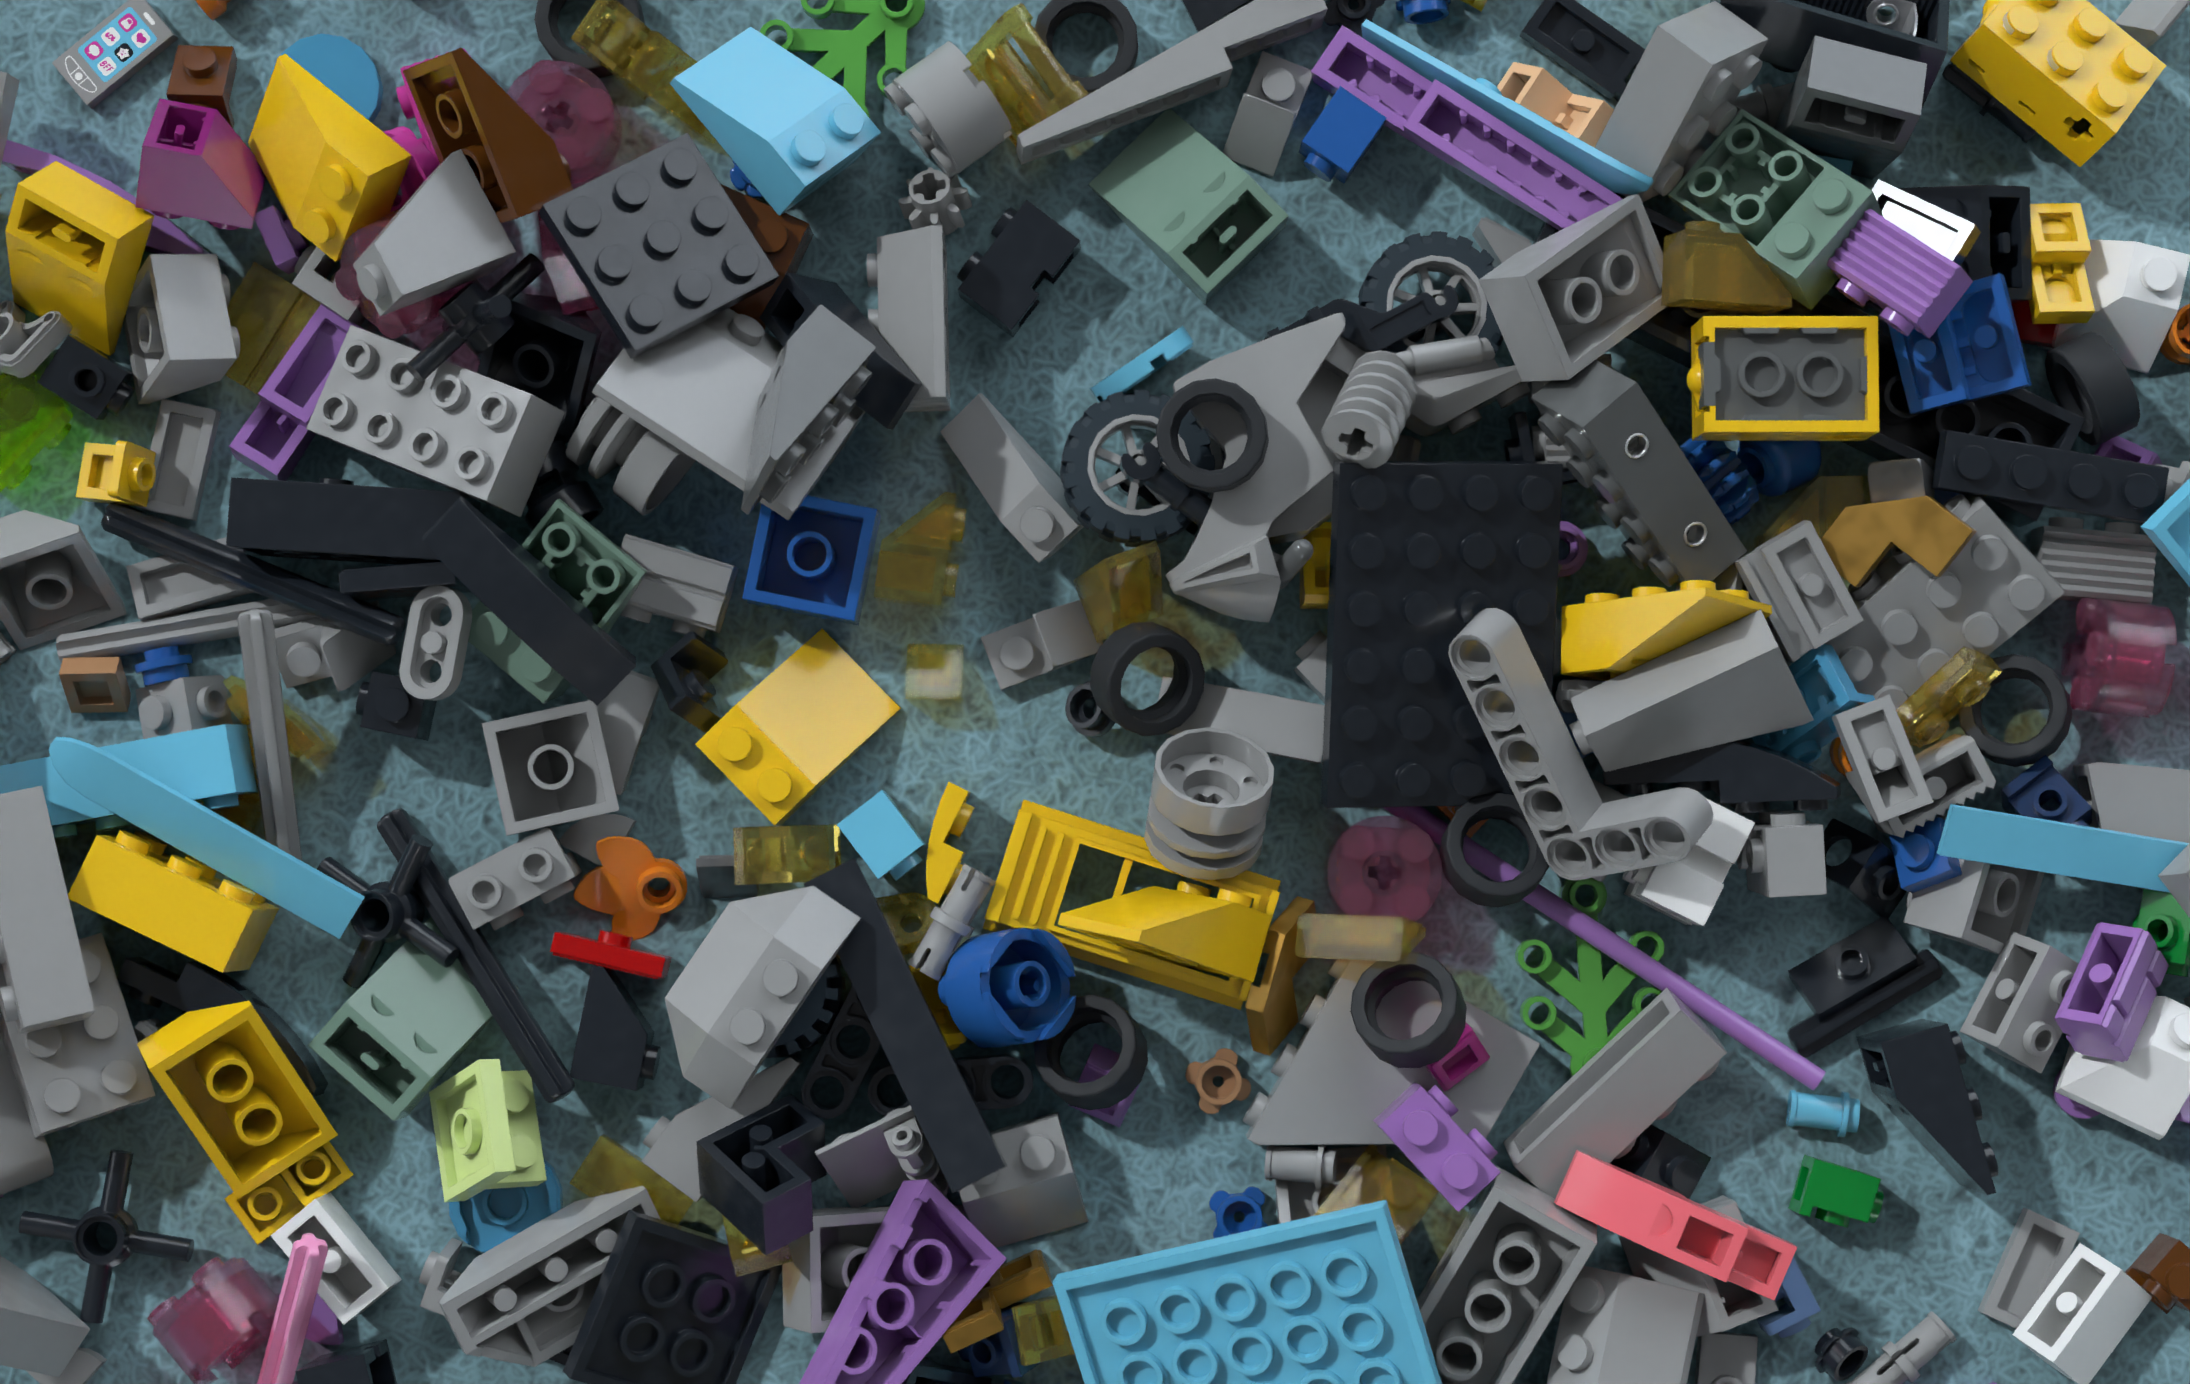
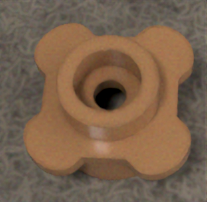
M1221 1048L1216 1052L1214 1058L1203 1063L1194 1061L1186 1069V1080L1195 1085L1200 1095L1199 1107L1207 1114H1216L1220 1111L1222 1105L1230 1103L1234 1099L1243 1101L1250 1095L1251 1084L1247 1079L1242 1078L1236 1066L1238 1057L1231 1049ZM1215 1076H1221L1224 1079V1083L1219 1087L1213 1084Z

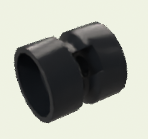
M562 440L552 442L526 503L528 511L524 519L531 531L535 529L554 502L559 498L588 522L594 520L604 510L589 483L576 480L575 476L579 467L567 458L565 452L567 446ZM556 482L558 488L542 496L540 490Z

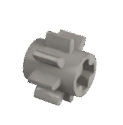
M930 167L928 170L917 174L913 179L906 180L910 196L899 199L898 203L904 219H909L912 229L930 225H942L944 235L946 236L953 233L958 227L963 228L965 226L960 210L971 208L972 202L967 188L961 186L957 174L949 179L944 172Z

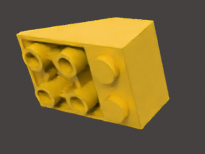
M58 161L51 163L19 182L5 230L14 303L39 317L50 311L60 312L72 324L71 335L80 338L94 348L111 356L116 349L155 215L144 209L136 208L135 204Z
M1706 580L1681 582L1680 591L1667 592V589L1662 587H1637L1632 589V597L1620 598L1619 595L1612 593L1585 595V603L1562 606L1561 674L1586 680H1610L1760 609L1766 619L1772 614V605L1750 600L1748 591L1736 589L1716 590V583Z

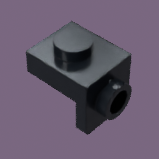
M1651 1124L1637 1137L1634 1146L1626 1155L1619 1159H1613L1610 1164L1678 1192L1687 1199H1690L1711 1157Z

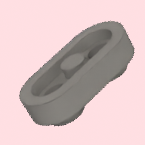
M446 586L427 587L416 595L411 604L399 674L403 687L416 698L432 701L445 699L456 691L461 682L472 623V608L467 597L457 589ZM449 606L452 617L449 623L443 626L440 621V613L444 607ZM438 662L442 672L440 678L433 682L430 678V669L434 663Z

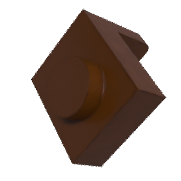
M178 45L166 93L168 100L217 109L229 125L234 128V119L229 105L237 69V57L234 46Z

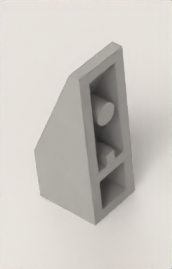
M979 393L940 431L1000 522L1038 563L1055 555L1084 527L1078 521V515L1074 512L1073 508H1069L1064 496L1063 483H1061L1058 475L982 393Z
M792 1055L756 1073L731 1109L711 1096L678 1113L672 1121L662 1116L643 1141V1144L650 1148V1150L641 1162L693 1201H699L703 1196L700 1194L696 1141L772 1104L803 1060L796 1055Z

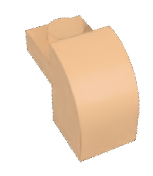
M1513 62L1497 86L1502 96L1515 101L1594 148L1614 111L1604 100L1571 93L1542 67Z

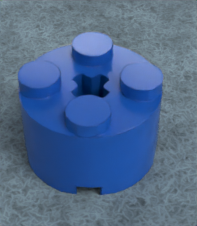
M1013 928L976 935L963 942L952 955L946 974L939 981L938 994L941 1002L948 1007L958 1029L978 1047L994 1048L1032 1043L1054 1037L1069 1022L1076 1002V995L1070 996L1069 977H1075V970L1069 953L1054 935L1041 929Z

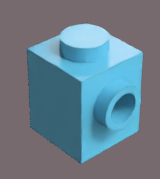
M884 790L878 792L837 824L878 879H882L890 873L895 881H897L923 861L917 851L924 847L926 843Z

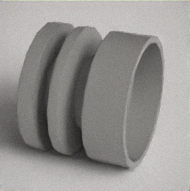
M598 396L593 399L585 410L565 451L567 458L578 466L592 459L588 472L595 479L603 478L620 465L621 469L613 486V492L641 515L649 514L658 507L696 462L695 459Z
M1206 727L1184 730L1168 738L1156 752L1144 840L1151 855L1167 869L1188 878L1203 880L1235 877L1250 869L1261 855L1266 813L1269 809L1273 787L1274 766L1267 752L1250 738L1230 730Z

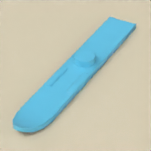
M1367 19L1362 23V38L1429 81L1433 82L1436 79L1610 191L1634 195L1647 191L1652 185L1653 179L1619 162L1515 101L1502 96L1500 90L1490 81L1483 78L1474 80Z
M56 737L50 744L49 753L53 767L65 783L82 796L338 939L341 938L365 898L360 893L98 747L70 737Z
M1950 804L1937 854L2170 893L2158 875L2189 843Z

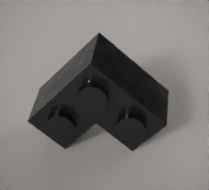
M790 1094L696 1141L700 1194L765 1256L814 1231L811 1183L827 1175L826 1169L815 1153L816 1150L826 1146L825 1123L796 1097Z

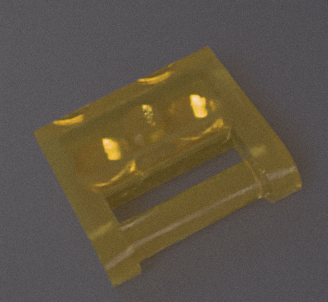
M1023 3L1017 4L1005 12L965 55L972 64L967 69L974 74L979 82L985 81L1005 112L1012 127L1009 131L1013 133L1009 136V139L1015 147L1017 146L1018 134L1089 95L1080 81L1073 82L1036 32L1030 23L1033 16ZM1012 37L1055 95L1052 100L1009 43Z

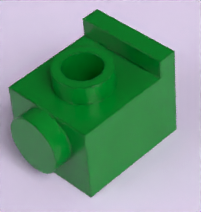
M1804 1154L1788 1209L1810 1217L1814 1206L1817 1207L1815 1218L1848 1228L1851 1218L1866 1223H1875L1880 1214L1884 1197L1883 1191L1878 1189L1881 1179Z

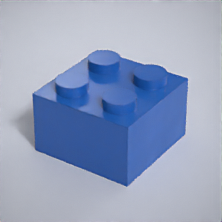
M807 495L795 513L787 520L764 504H761L742 599L753 605L859 626L881 519L880 513L874 508Z

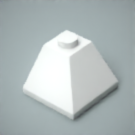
M2089 239L2092 251L2085 260L2084 265L2095 312L2088 323L2059 324L2054 348L2092 331L2102 336L2114 348L2126 369L2148 373L2178 312L2190 255L2136 241ZM2038 346V347H2040V348H2044V349H2048V350L2054 349V348H2049V347Z
M2156 996L2128 1061L2119 1062L2082 1055L2074 1051L2071 1044H2069L2055 1092L2157 1140L2162 1139L2190 1094V1007L2166 996Z

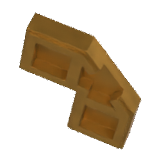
M1921 496L1845 507L1821 538V541L1839 575L1854 587H1860L1893 544L1933 575L1941 577L1977 531L1931 496Z
M1297 896L1268 928L1262 952L1269 954L1261 985L1260 987L1251 985L1245 1005L1253 1051L1270 1056L1299 1022L1292 978L1321 945L1315 902L1313 900Z
M1036 1249L999 1267L942 1335L950 1353H954L1004 1330L1001 1315L1002 1308L1053 1286L1049 1267L1041 1250L1037 1251Z

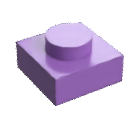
M271 206L256 213L255 222L275 265L289 275L294 272L295 265L303 253L302 250L309 247V242L306 237L293 228L285 214L276 207Z

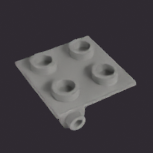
M910 1105L905 1108L895 1109L884 1118L856 1132L841 1135L831 1144L815 1151L816 1156L851 1208L861 1207L900 1188L902 1182L908 1180L928 1179L944 1196L947 1195L949 1190V1184Z

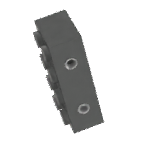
M1594 360L1569 380H1551L1531 397L1543 415L1537 420L1540 428L1555 445L1559 447L1561 445L1564 446L1571 457L1566 462L1569 471L1585 488L1591 486L1599 498L1594 503L1596 511L1610 527L1620 529L1626 538L1621 547L1638 568L1644 570L1649 566L1654 574L1668 587L1674 583L1680 586L1681 582L1690 580L1713 581L1747 552L1636 381Z

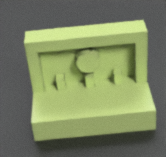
M479 1059L429 1092L444 1202L466 1201L485 1189L533 1187L547 1181L532 1078L527 1070L501 1071L500 1059Z

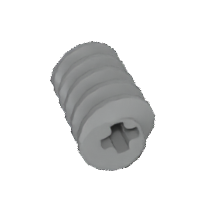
M1382 350L1368 352L1358 358L1353 365L1321 429L1324 443L1343 462L1359 463L1367 469L1377 468L1386 463L1393 453L1394 446L1398 442L1400 433L1404 429L1411 410L1417 401L1418 390L1405 362L1393 352Z

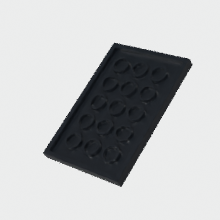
M1334 461L1321 804L1326 808L1463 806L1474 797L1493 792L1514 795L1453 669L1448 655L1449 645L1480 611L1486 608L1503 610L1511 615L1519 625L1552 695L1563 480L1562 463L1556 461H1387L1377 468L1367 469L1359 463Z

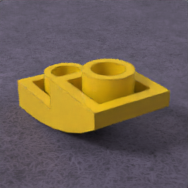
M948 782L933 820L926 859L927 895L929 900L937 904L941 903L945 894H949L962 871L963 864H961V861L965 855V852L947 844L946 841L950 833L959 838L961 837L975 807L966 803L971 792L951 782Z
M328 1141L242 1198L238 1199L233 1192L224 1199L258 1246L270 1238L273 1233L314 1199L334 1191L350 1179L353 1173L330 1141Z

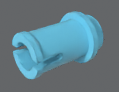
M1796 1090L1789 1091L1786 1113L1787 1126L1836 1130L1838 1137H1845L1846 1132H1857L1860 1119V1100L1850 1098L1848 1092H1841L1840 1097L1796 1092Z

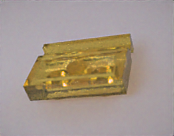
M254 262L227 307L230 325L235 326L239 332L240 354L225 376L258 395L321 303L293 284Z
M1370 1144L1314 1216L1387 1200L1401 1246L1434 1203L1438 1191L1433 1185L1394 1158L1390 1160L1377 1151V1146Z

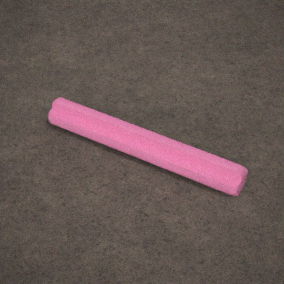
M312 1233L303 1234L301 1240H296L293 1243L257 1384H292L294 1381L295 1371L298 1366L328 1252L326 1241L317 1239Z

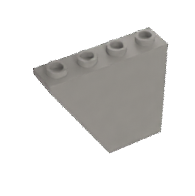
M1357 940L1353 948L1343 944L1327 974L1335 978L1324 998L1316 993L1314 994L1300 1018L1299 1023L1307 1027L1299 1043L1296 1047L1286 1043L1271 1069V1073L1277 1075L1278 1079L1268 1097L1258 1092L1249 1106L1242 1121L1250 1126L1246 1137L1257 1145L1394 1144L1373 1120L1416 1082L1427 1092L1436 1085L1459 1110L1451 1119L1467 1135L1473 1128H1476L1486 1139L1540 1043L1465 1001L1467 1007L1466 1023L1472 1028L1490 1058L1448 1091L1444 1092L1425 1066L1421 1068H1398L1379 1060L1356 1031L1350 1011L1352 992L1362 973L1378 959L1388 955L1362 940ZM1408 981L1395 986L1382 998L1376 1010L1378 1026L1390 1038H1413L1423 1034L1435 1023L1441 1012L1442 1002L1438 991L1431 984L1425 981Z

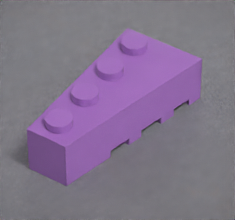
M928 1179L903 1181L799 1384H902L1007 1258Z

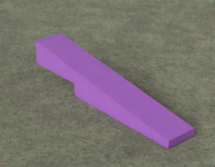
M1343 25L1311 70L1313 82L1334 95L1340 86L1384 115L1387 118L1384 126L1559 231L1623 199L1436 79L1433 82L1429 81Z

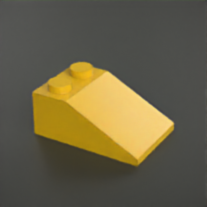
M287 54L277 58L248 140V145L293 228L336 262L370 245L383 230L412 155Z
M822 628L732 707L695 745L774 826H781L901 708Z
M1179 881L1176 890L1150 886L1060 914L1058 925L1187 968L1254 982L1272 916L1250 908L1252 898L1249 896L1219 889L1217 898L1210 897L1211 889Z

